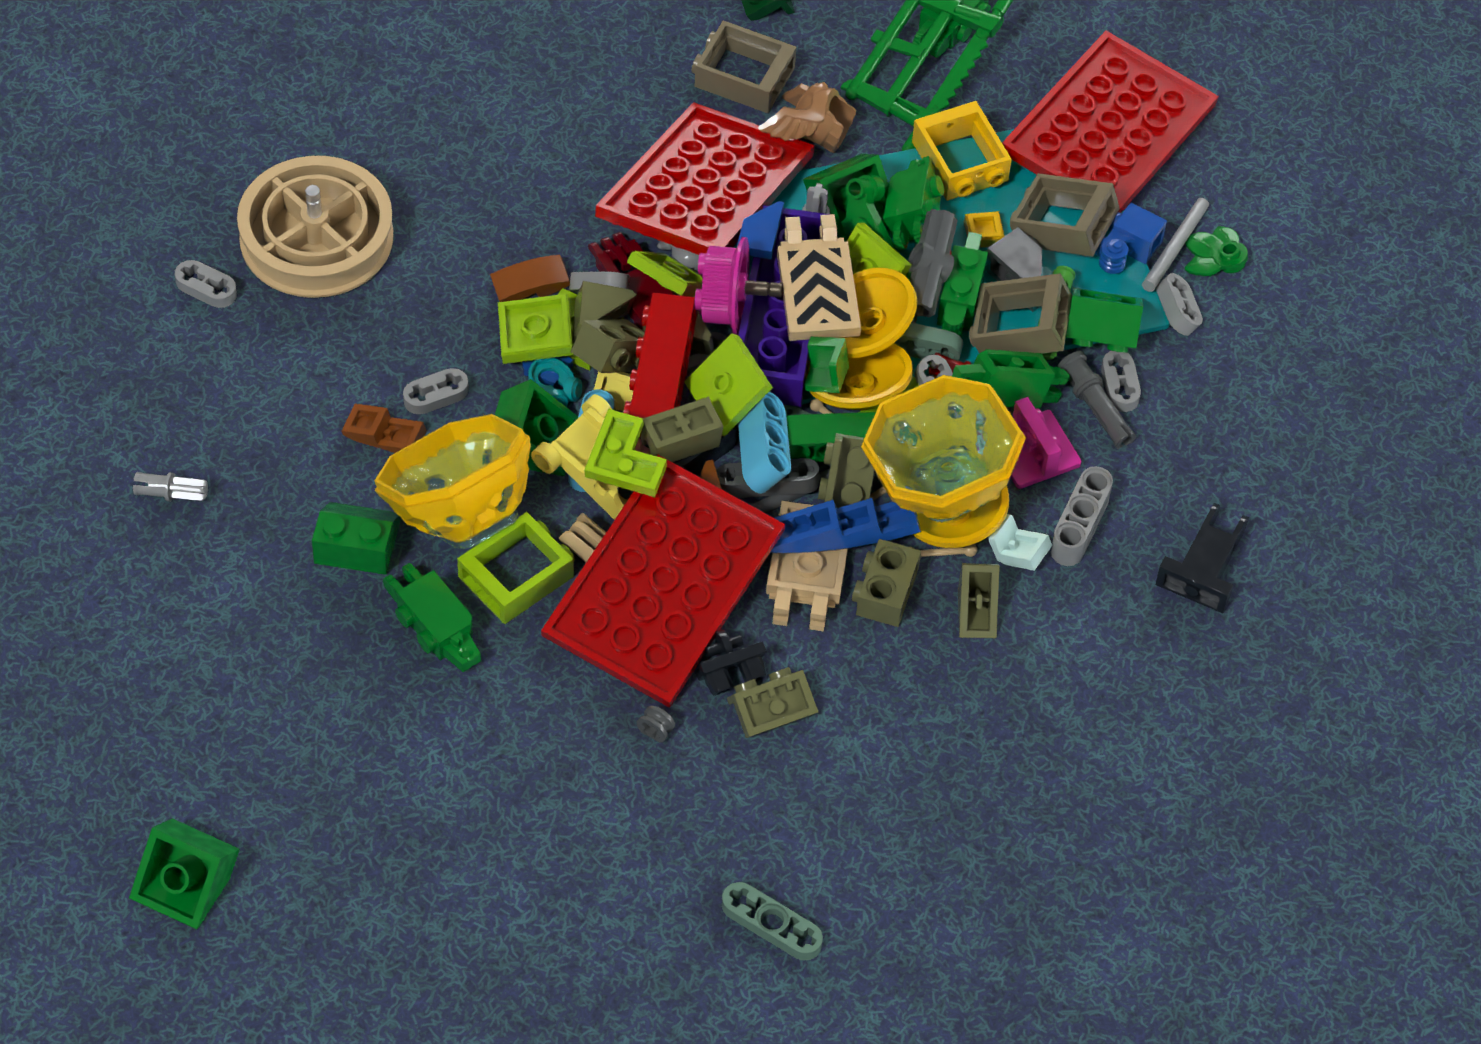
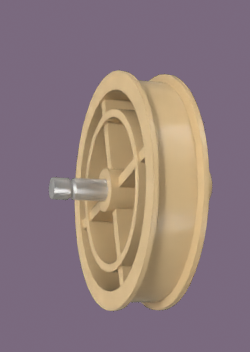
M305 156L274 165L260 174L248 186L239 203L237 222L240 233V248L247 266L262 282L286 294L319 298L351 291L366 283L380 271L392 249V207L385 188L368 170L341 158Z

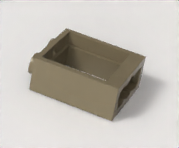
M723 20L717 31H712L709 34L703 54H698L694 59L692 65V73L695 74L694 87L769 113L795 69L797 47ZM726 50L770 65L759 85L719 71L715 67Z
M1038 173L1031 186L1026 189L1019 207L1012 213L1010 228L1013 231L1019 227L1025 234L1036 239L1043 250L1093 257L1120 209L1113 183ZM1049 205L1084 210L1075 226L1041 221Z
M1061 273L981 283L975 308L974 326H971L969 330L972 346L976 347L979 353L986 349L1041 354L1064 351L1072 294ZM1042 306L1039 326L997 331L1000 311Z

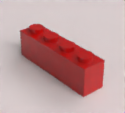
M652 293L650 305H645L643 309L642 326L646 327L644 337H638L636 345V358H639L638 369H632L629 387L633 391L632 400L625 402L623 413L646 418L681 406L684 381L686 380L698 311L695 310L694 306L695 297Z

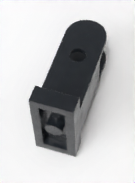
M1214 503L1184 561L1181 563L1165 556L1159 567L1155 585L1215 611L1224 613L1229 603L1233 584L1220 578L1244 534L1249 517L1243 515L1233 534H1229L1213 527L1220 509V505Z

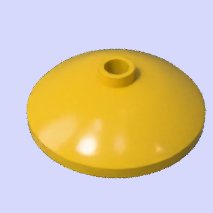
M870 268L853 274L861 334L855 337H840L846 338L848 358L865 357L885 350L905 333L913 321L917 309V295L909 279L896 270Z
M894 343L885 350L873 355L848 358L849 369L840 393L809 392L819 401L839 409L863 410L879 406L881 402L899 395L906 389L913 376L912 361L909 354L902 347ZM810 361L807 366L805 379L810 371Z
M954 456L941 458L924 465L910 476L908 482L915 491L941 496L982 478L987 473L978 459ZM1007 485L1001 490L998 499L981 504L974 511L967 510L959 517L933 519L926 517L923 513H917L921 532L912 535L922 542L942 548L965 547L984 540L1000 527L1009 509Z

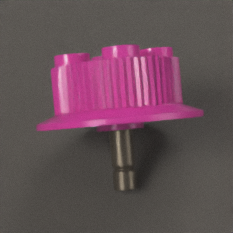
M747 237L740 239L737 248L709 246L707 253L699 254L698 274L702 275L703 280L702 289H696L694 306L695 310H699V314H702L704 323L729 324L733 334L739 335L747 295L781 297L782 283L771 282L769 284L764 281L749 280V242Z

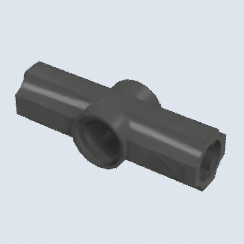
M931 209L926 213L920 241L913 248L908 262L912 264L909 269L912 272L910 282L917 295V309L915 313L917 317L924 316L929 318L935 315L942 284L948 279L954 266V257L950 255L958 220L955 219V214L946 210Z

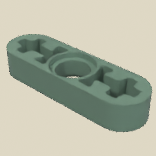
M736 882L725 888L722 894V909L726 916L796 959L811 960L819 955L822 949L823 935L818 926L747 883ZM742 895L746 896V905L733 906L732 897L739 899ZM752 909L756 910L754 918H751ZM773 914L782 919L783 925L778 929L770 930L762 925L761 920L766 915ZM790 924H793V934L789 932L787 938H784ZM807 935L812 937V945L798 946V937L802 939Z

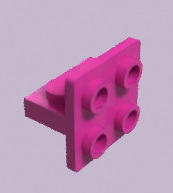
M1028 397L1015 401L1013 418L1026 437L1011 475L1015 486L1018 489H1022L1079 468L1081 466V459L1051 410L1041 412L1039 408L1035 409Z

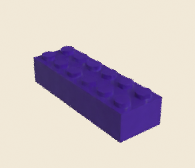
M784 208L772 259L753 257L749 280L764 281L769 284L771 282L781 283L777 247L781 246L780 242L785 241V217H800L802 240L820 239V215L830 214ZM783 294L781 297L747 295L739 336L773 388L769 392L776 395L784 405L801 407L806 381L805 376L809 363L807 346L809 340L789 341Z

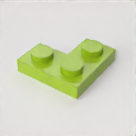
M608 409L584 472L586 478L655 497L667 467V459L634 450L644 426L643 418Z

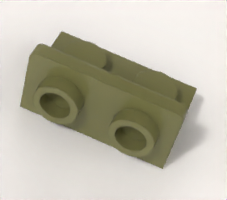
M836 433L834 443L827 442L823 464L831 466L829 478H821L818 499L825 500V502L834 500L836 507L840 508L870 498L874 469L861 448L864 440L863 437Z
M790 667L769 674L770 681L757 686L756 680L753 679L734 686L736 693L727 697L729 705L734 704L746 738L818 713L803 670L792 673Z

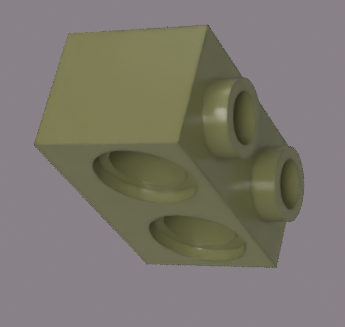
M627 319L584 320L570 352L600 373L631 372L632 369H638L639 358H636V345L638 337H644L645 332Z
M882 539L878 540L875 551H868L862 569V572L866 573L864 581L857 580L853 591L852 601L857 602V616L899 627L919 570L921 550ZM876 596L884 597V599L876 598Z

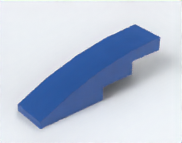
M869 498L837 508L834 500H830L775 517V519L785 524V530L771 550V553H805L847 549L878 543L879 539L886 541L920 533L921 530L917 513L901 509L894 502L875 506L873 498Z

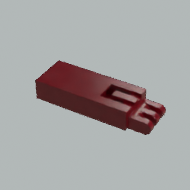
M620 231L613 234V240L616 245L612 243L609 237L600 240L601 245L605 249L603 251L597 242L588 244V249L596 259V267L599 272L620 273L614 264L616 262H620L623 272L630 270L631 265L627 261L631 252L643 250L635 239L627 241ZM635 269L626 273L630 276L629 289L633 290L636 294L629 315L636 326L643 330V309L645 305H650L652 293L671 295L673 293L671 290L661 286L652 277Z

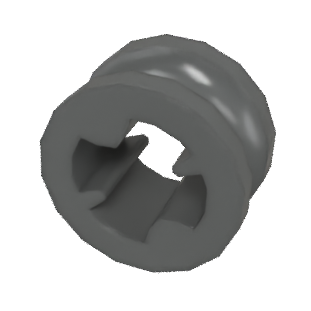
M648 706L644 711L645 716H641L637 720V727L641 733L659 743H663L667 738V733L675 728V722L665 710L657 706Z

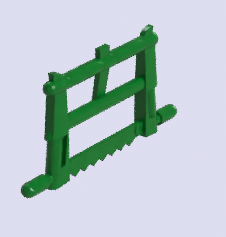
M905 0L886 31L883 32L878 29L871 37V42L876 43V46L854 79L844 82L840 87L841 90L846 91L845 95L849 100L858 98L885 113L887 117L894 115L914 127V120L938 113L950 106L948 100L956 96L954 90L963 86L961 80L969 77L967 71L976 67L974 61L982 57L980 51L988 47L987 39L989 37L993 38L1003 25V16L1013 0H998L992 8V13L964 5V0ZM920 5L939 14L920 44L916 45L897 38L904 28L903 26L906 25L917 6ZM951 20L975 30L976 33L926 109L901 98ZM888 50L911 56L888 92L867 83ZM913 131L903 144L902 151L915 148L912 143Z

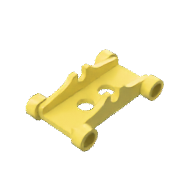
M594 394L582 404L583 414L551 444L542 442L531 452V457L537 467L548 474L553 473L561 466L615 520L627 499L620 496L617 486L586 478L584 472L608 409L612 410L604 398Z

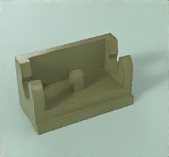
M709 397L643 418L644 426L641 432V442L643 446L649 445L650 455H660L671 462H675L719 447L723 424Z

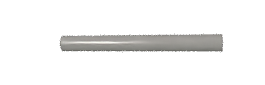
M1198 198L1144 279L1142 287L1146 291H1154L1208 209L1209 202L1206 199Z

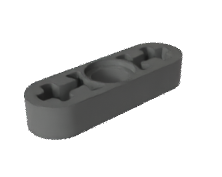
M808 458L791 459V472L787 475L788 478H783L762 494L753 491L746 484L742 474L741 462L724 464L716 469L721 489L737 498L806 494L815 491L821 482L819 465L814 460Z

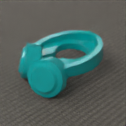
M556 358L535 360L530 365L528 380H533L564 406L567 407L568 402H577L582 394V381L574 377L572 371L565 363ZM545 371L557 373L559 376L558 383L563 387V390L555 389L552 385L540 383L538 380L539 375Z

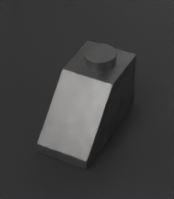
M1019 227L988 247L986 271L997 281L1041 276L1042 248L1036 239L1025 234ZM1030 307L1028 309L1033 312L1038 307Z

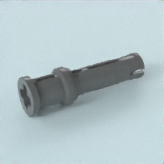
M1076 351L1066 356L1057 367L1069 373L1070 377L1068 380L1074 387L1072 392L1075 397L1086 402L1117 449L1123 447L1121 445L1122 442L1125 446L1133 443L1136 439L1135 433L1127 425L1122 415L1102 388L1103 380L1099 374L1092 372L1086 363L1087 357L1084 352Z

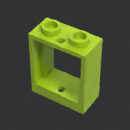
M526 511L457 558L458 577L506 624L573 578L575 559L566 545H560L551 536L549 529L542 521H536ZM524 537H527L552 564L509 592L484 565Z

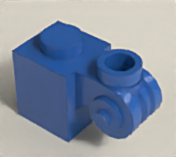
M1130 203L1123 213L1118 212L1109 227L1111 232L1107 237L1104 236L1095 252V255L1099 257L1100 267L1110 274L1121 273L1125 269L1127 255L1146 265L1163 243L1167 220Z

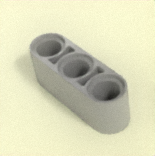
M1095 466L1085 469L1081 474L1054 532L1051 555L1060 565L1073 566L1083 558L1109 503L1113 478L1108 470Z

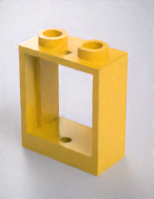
M977 101L914 120L912 143L922 159L927 156L931 158L935 166V176L938 175L942 179L944 185L943 196L946 201L957 197H966L973 192L989 187H997L1009 181L1012 159ZM972 135L987 163L951 173L936 146Z

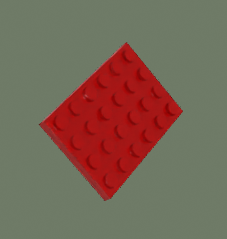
M1105 30L1007 136L1002 144L1013 161L1036 175L1039 173L1113 183L1120 207L1118 212L1121 213L1215 107L1219 96Z
M693 102L598 202L595 209V217L697 255L707 253L709 246L733 248L739 240L743 220L762 210L763 205L770 206L813 157L814 145L796 140L795 138L784 141L782 138H773L769 133L761 132L758 128L759 125Z
M667 460V467L656 496L652 497L633 491L542 628L541 635L670 708L706 653V647L712 644L715 639V633L721 630L785 530V524Z

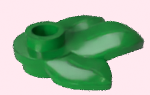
M1218 226L1213 234L1207 232L1194 233L1185 242L1186 247L1195 255L1185 266V271L1189 274L1212 276L1221 270L1225 273H1236L1245 267L1248 260L1246 246L1239 242L1238 233L1229 227Z

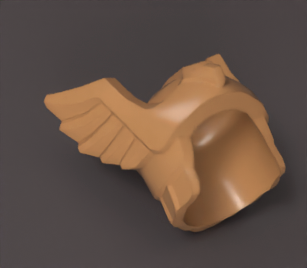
M825 82L815 83L810 87L801 83L782 95L785 101L793 104L796 108L784 106L758 127L761 132L769 133L773 138H782L784 141L801 138L812 141L835 153L853 122L856 109L847 104L839 95V92L835 88L828 87Z

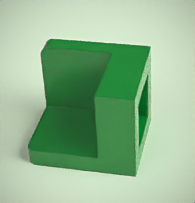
M811 336L807 345L810 371L805 381V390L840 393L849 369L846 338Z

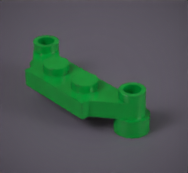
M862 175L859 178L850 179L846 185V193L848 195L846 218L841 221L848 238L857 223H865L897 251L873 204L880 201L884 196L885 185L883 180L877 175ZM908 271V273L906 274V277L909 279V281L912 273L911 271Z

